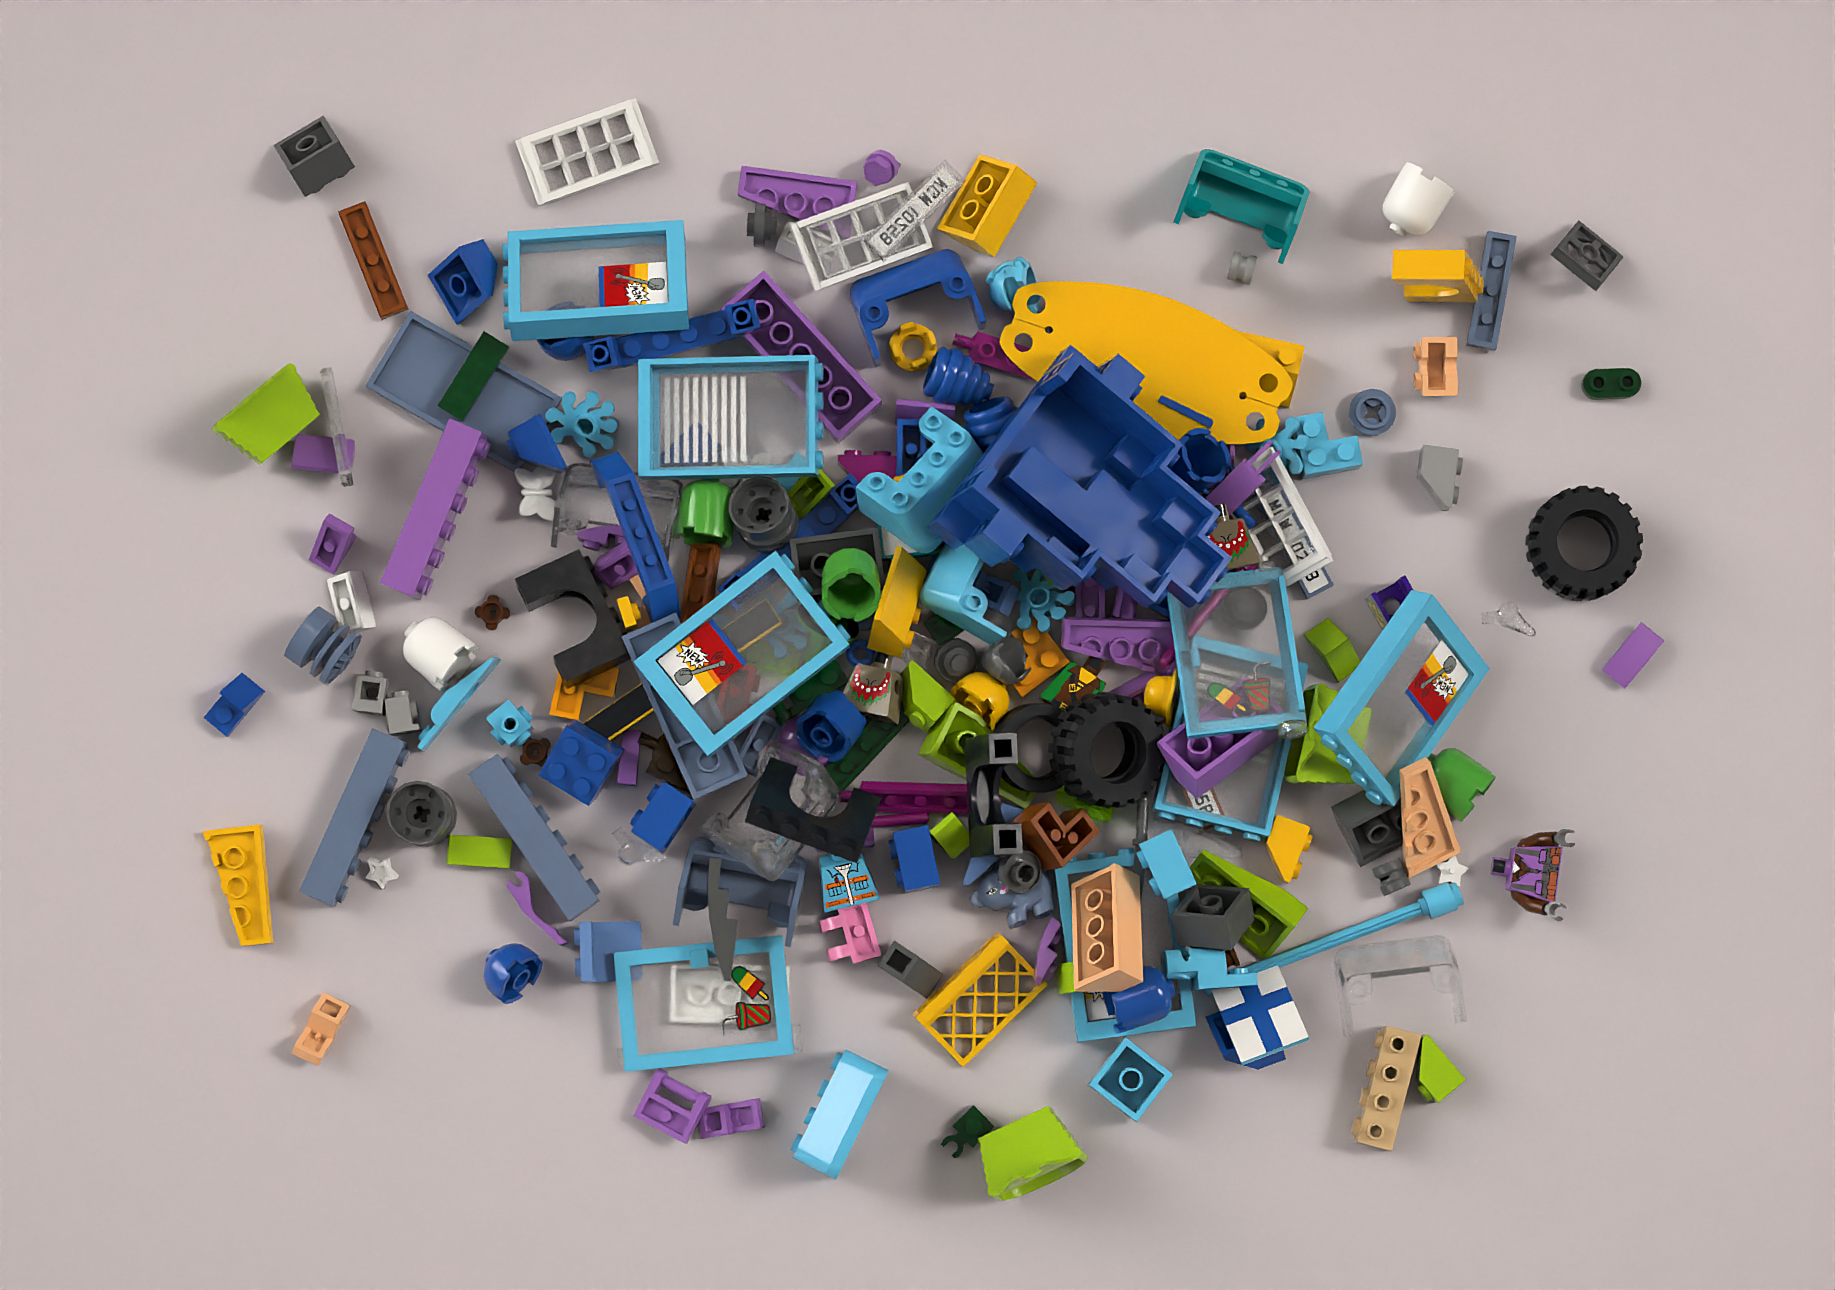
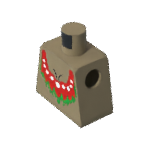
M1215 505L1214 507L1221 513L1215 520L1218 523L1217 527L1208 538L1232 557L1226 567L1229 570L1259 564L1260 559L1244 519L1230 520L1227 505Z
M877 651L873 666L857 664L854 667L843 693L865 718L898 724L904 679L895 671L890 670L894 656Z

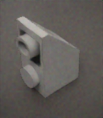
M1423 445L1420 449L1417 479L1442 510L1448 511L1452 504H1457L1459 487L1455 486L1456 475L1461 474L1463 458L1458 457L1459 449Z

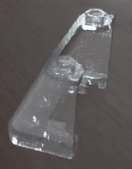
M770 739L757 756V767L760 773L763 775L770 757L798 766L790 790L791 799L800 809L809 814L828 817L838 802L839 790L823 764ZM761 775L729 817L721 812H715L705 820L704 824L700 827V831L705 838L759 876L769 881H775L785 872L805 844L745 822L751 800L762 777Z

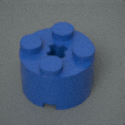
M835 690L832 693H823L816 696L797 719L795 725L798 729L796 738L801 747L811 756L817 759L822 756L829 758L828 762H836L847 754L861 736L866 725V718L847 699L843 692Z

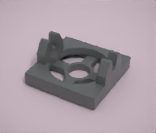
M1579 220L1550 254L1594 291L1598 290L1623 259V255ZM1569 244L1577 250L1580 257L1578 260L1569 254ZM1583 249L1590 250L1594 254L1595 259L1589 258ZM1594 264L1602 272L1593 273L1585 265Z

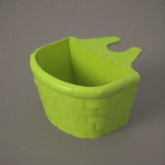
M289 363L214 424L212 430L216 434H220L226 442L229 441L234 448L237 447L242 454L245 453L250 460L253 458L260 465L316 419L320 413L315 408V403L310 399L311 395L306 391L307 387L302 383V378L296 372V366Z
M1326 684L1311 685L1303 692L1306 726L1294 727L1284 770L1285 779L1289 783L1355 784L1351 779L1352 774L1347 768L1336 761L1337 756L1332 750L1321 743V737L1314 729L1338 695L1337 690L1328 688ZM1368 707L1362 709L1347 731L1361 750L1363 749L1371 708Z
M1049 1106L978 1138L981 1145L979 1149L983 1156L981 1159L985 1166L983 1169L987 1176L985 1180L989 1187L987 1192L992 1198L999 1201L1014 1199L1053 1183L1076 1171L1088 1160L1086 1153L1080 1148L1072 1133L1067 1130L1061 1119Z

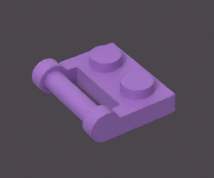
M659 1068L655 1072L633 1116L687 1144L703 1112L708 1107L712 1096L704 1091L701 1093L669 1077L668 1072ZM664 1087L694 1103L692 1110L689 1111L659 1095L660 1088Z

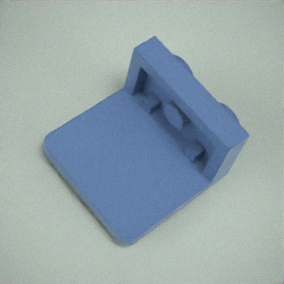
M638 921L579 922V928L574 929L575 946H580V958H575V975L581 976V982L616 981L613 953L642 950L641 924ZM642 965L630 966L631 981H638L642 978Z

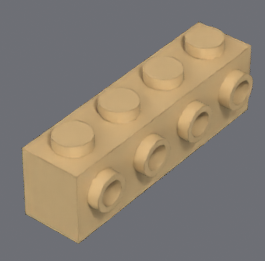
M1383 1026L1382 1031H1377L1373 1044L1374 1048H1378L1375 1060L1370 1059L1366 1071V1076L1370 1077L1368 1088H1362L1358 1105L1363 1106L1360 1118L1355 1117L1351 1129V1134L1355 1135V1142L1392 1151L1422 1035L1390 1026Z

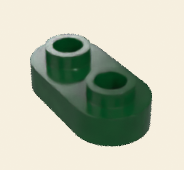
M1630 368L1593 369L1583 377L1581 388L1583 393L1593 400L1628 399L1640 390L1641 378L1635 370ZM1629 378L1632 382L1631 387H1625L1622 384V379ZM1600 379L1603 384L1602 388H1596L1593 385V380Z

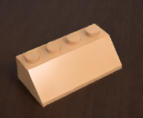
M1115 863L1071 884L1074 990L1078 992H1121L1143 982L1140 876Z

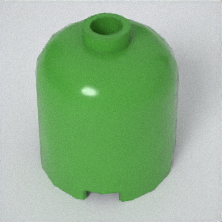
M702 479L688 483L681 493L674 538L680 539V536L684 537V544L688 545L693 543H722L723 548L731 546L734 524L728 508L733 490L726 484L721 483L720 479Z
M844 548L834 552L827 559L822 572V604L830 615L839 620L841 617L846 619L854 618L856 622L870 617L878 609V603L881 598L879 571L873 557L857 548Z
M1456 748L1444 749L1437 756L1431 753L1427 759L1431 762L1447 812L1454 819L1462 822L1475 807L1471 801L1479 792L1481 795H1484L1496 777L1491 774V771Z

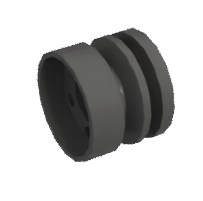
M753 477L745 480L735 488L729 499L728 511L742 541L750 549L760 553H772L786 547L790 543L789 539H794L799 524L796 509L786 489L777 480L769 477Z
M413 781L403 784L393 792L387 804L386 816L388 825L396 836L408 843L429 847L440 844L452 833L456 826L457 810L455 802L450 795L441 788L428 782ZM422 809L430 811V814L427 815L428 821L419 819L422 815Z

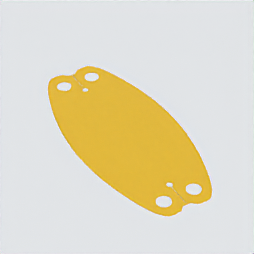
M1048 281L1031 283L1017 289L1012 303L1015 315L1012 323L1004 327L1000 337V345L1009 359L1037 382L1059 353L1069 345L1076 348L1097 367L1119 353L1145 375V378L1139 384L1142 390L1132 401L1176 439H1180L1188 431L1196 428L1210 430V435L1215 437L1218 442L1223 440L1225 444L1257 443L1275 436L1280 422L1277 415V407L1288 398L1293 382L1287 371L1271 355L1223 322L1171 298L1112 284ZM1032 295H1040L1045 299L1046 306L1041 313H1032L1028 309L1027 301ZM1051 326L1053 331L1048 334L1044 328ZM1021 333L1030 335L1033 341L1031 349L1026 352H1020L1014 345V339ZM1269 373L1276 376L1278 386L1273 392H1265L1260 388L1259 381L1264 374ZM1245 392L1247 395L1246 399H1240L1239 394ZM1165 396L1211 418L1213 421L1211 428L1158 402L1160 397ZM1253 412H1259L1265 419L1263 428L1257 431L1249 429L1246 425L1247 416Z

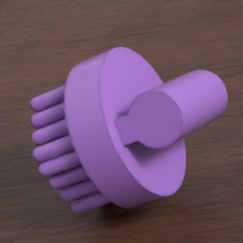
M881 149L874 151L863 165L864 178L875 186L888 183L897 175L901 164L887 151Z

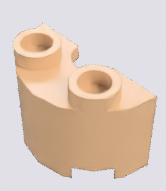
M1422 337L1420 343H1414L1413 348L1414 360L1419 361V372H1414V389L1421 390L1422 396H1457V337Z

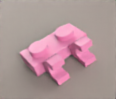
M867 903L837 909L838 916L818 922L821 933L842 927L846 944L826 950L829 962L850 956L852 964L882 956Z

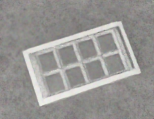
M636 98L533 133L515 141L538 206L550 204L659 164Z
M909 182L790 225L815 291L933 248L923 219L918 221L917 218L882 255L869 243V239L913 197Z
M1273 446L1268 448L1251 464L1256 470L1275 453ZM1278 456L1260 473L1266 480L1241 506L1256 521L1255 526L1248 531L1260 559L1258 565L1261 571L1269 572L1282 569L1285 584L1288 587L1333 562V559Z

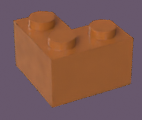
M1049 802L1029 805L1010 823H1021L1022 841L1027 849L1038 857L1041 862L1042 871L1063 868L1100 832L1084 808L1063 811L1058 816Z

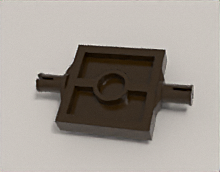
M642 731L637 743L653 750L652 760L646 773L691 794L665 734L663 733L657 739Z

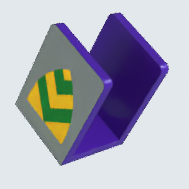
M1405 575L1400 577L1394 584L1377 593L1370 594L1365 599L1382 631L1393 617V615H1389L1383 606L1384 601L1394 598L1401 606L1410 591L1413 590Z

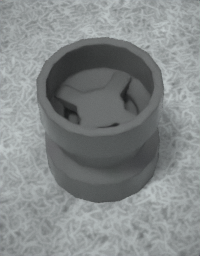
M1399 858L1372 869L1374 876L1380 879L1382 884L1380 889L1383 896L1411 885L1408 877L1403 875L1401 871L1403 865Z

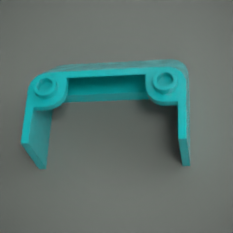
M1204 149L1199 154L1173 223L1179 224L1183 212L1191 218L1204 217L1208 214L1209 210L1263 230L1262 237L1266 244L1273 249H1282L1278 263L1283 264L1300 223L1310 191L1305 185L1218 151Z

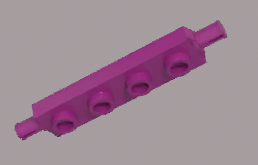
M979 331L973 338L955 334L954 338L965 341V343L953 340L952 345L968 349V354L973 361L1034 380L1009 359L1001 348L1000 338ZM1014 343L1015 348L1020 352H1026L1031 349Z
M862 781L858 788L882 797L877 812L950 814L953 812V814H968L967 784ZM841 790L840 803H848L852 791Z

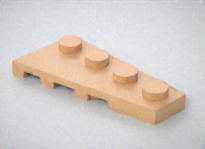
M1426 757L1399 770L1404 873L1408 878L1461 853L1431 762Z

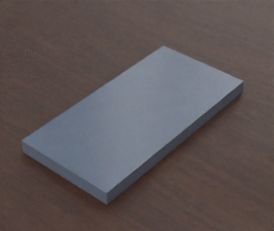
M410 311L367 382L366 387L443 432L449 418L483 432L489 437L487 442L491 444L487 454L488 458L513 472L517 468L522 469L526 462L521 461L519 455L512 456L506 444V441L510 439L508 432L538 414H541L547 426L549 421L545 418L546 412L549 408L554 407L558 409L562 402V397L500 362L464 422L437 405L472 351L473 346Z

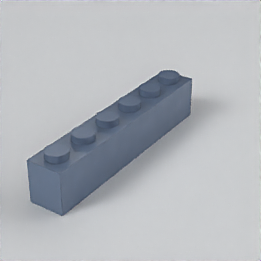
M372 728L299 892L333 907L336 906L337 902L342 903L349 889L345 884L349 875L354 876L361 862L357 857L362 847L365 849L368 847L373 836L370 828L374 820L377 822L380 820L385 809V805L382 804L386 793L391 794L397 783V778L394 777L398 766L403 767L409 756L410 751L406 750L407 743Z
M496 754L468 773V775L567 919L572 921L600 902L596 895L601 892L591 878L587 881L580 872L584 867L576 855L572 854L569 856L563 848L567 842L558 829L552 832L546 822L550 818L541 805L535 807L529 799L534 794L523 780L521 783H518L513 775L517 770L509 758L506 756L502 759L500 755Z

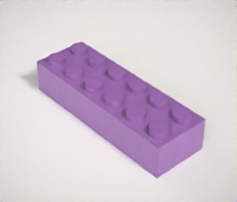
M762 271L728 301L720 311L725 310L727 305L754 299L761 328L741 336V338L758 356L815 355L818 363H823V381H818V392H823L824 406L823 410H818V422H823V427L837 444H840L882 406V400L769 275ZM773 372L806 408V372Z
M449 418L382 576L381 584L420 600L422 595H428L433 584V579L430 576L434 567H440L445 552L441 551L446 540L450 541L456 529V525L453 524L457 513L462 514L467 504L468 498L464 497L468 486L473 487L478 478L479 470H476L480 459L484 460L489 452L491 445L487 442L489 437L483 432Z

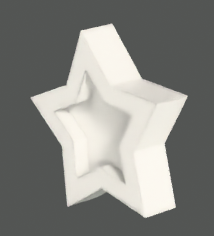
M1456 856L1449 858L1447 862L1437 864L1436 866L1440 871L1438 884L1455 882L1460 887L1461 875L1469 868L1459 864Z
M372 857L368 859L370 872L365 879L376 881L382 890L386 887L389 880L399 877L391 868L390 857L382 861Z

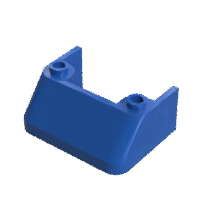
M944 249L858 279L852 284L850 299L875 367L881 366V357L871 331L883 327L888 321L889 310L886 302L941 283L945 294L951 299L960 300L967 297L979 330L985 329L986 318L974 285L961 258L955 251Z

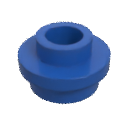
M859 639L850 644L846 656L851 666L855 667L857 664L871 666L873 664L876 651L867 648V640ZM859 649H863L867 653L866 658L863 660H859L855 656L856 651Z

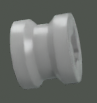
M1234 251L1227 279L1232 281L1239 279L1244 284L1250 285L1257 257L1252 255L1244 257L1240 252Z

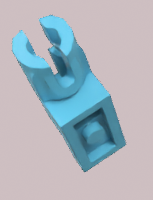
M1203 947L1188 948L1184 952V959L1180 950H1164L1161 953L1162 973L1165 979L1191 981L1190 978H1192L1193 991L1258 985L1257 973H1248L1247 968L1229 969L1230 975H1227L1225 951Z

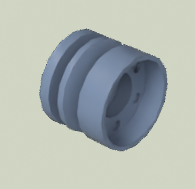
M319 606L308 615L295 632L285 650L284 656L301 668L311 660H314L309 674L316 677L321 673L319 681L329 685L352 661L356 649L361 642L362 635L355 630L348 635L350 627L346 624H343L333 632L337 618Z

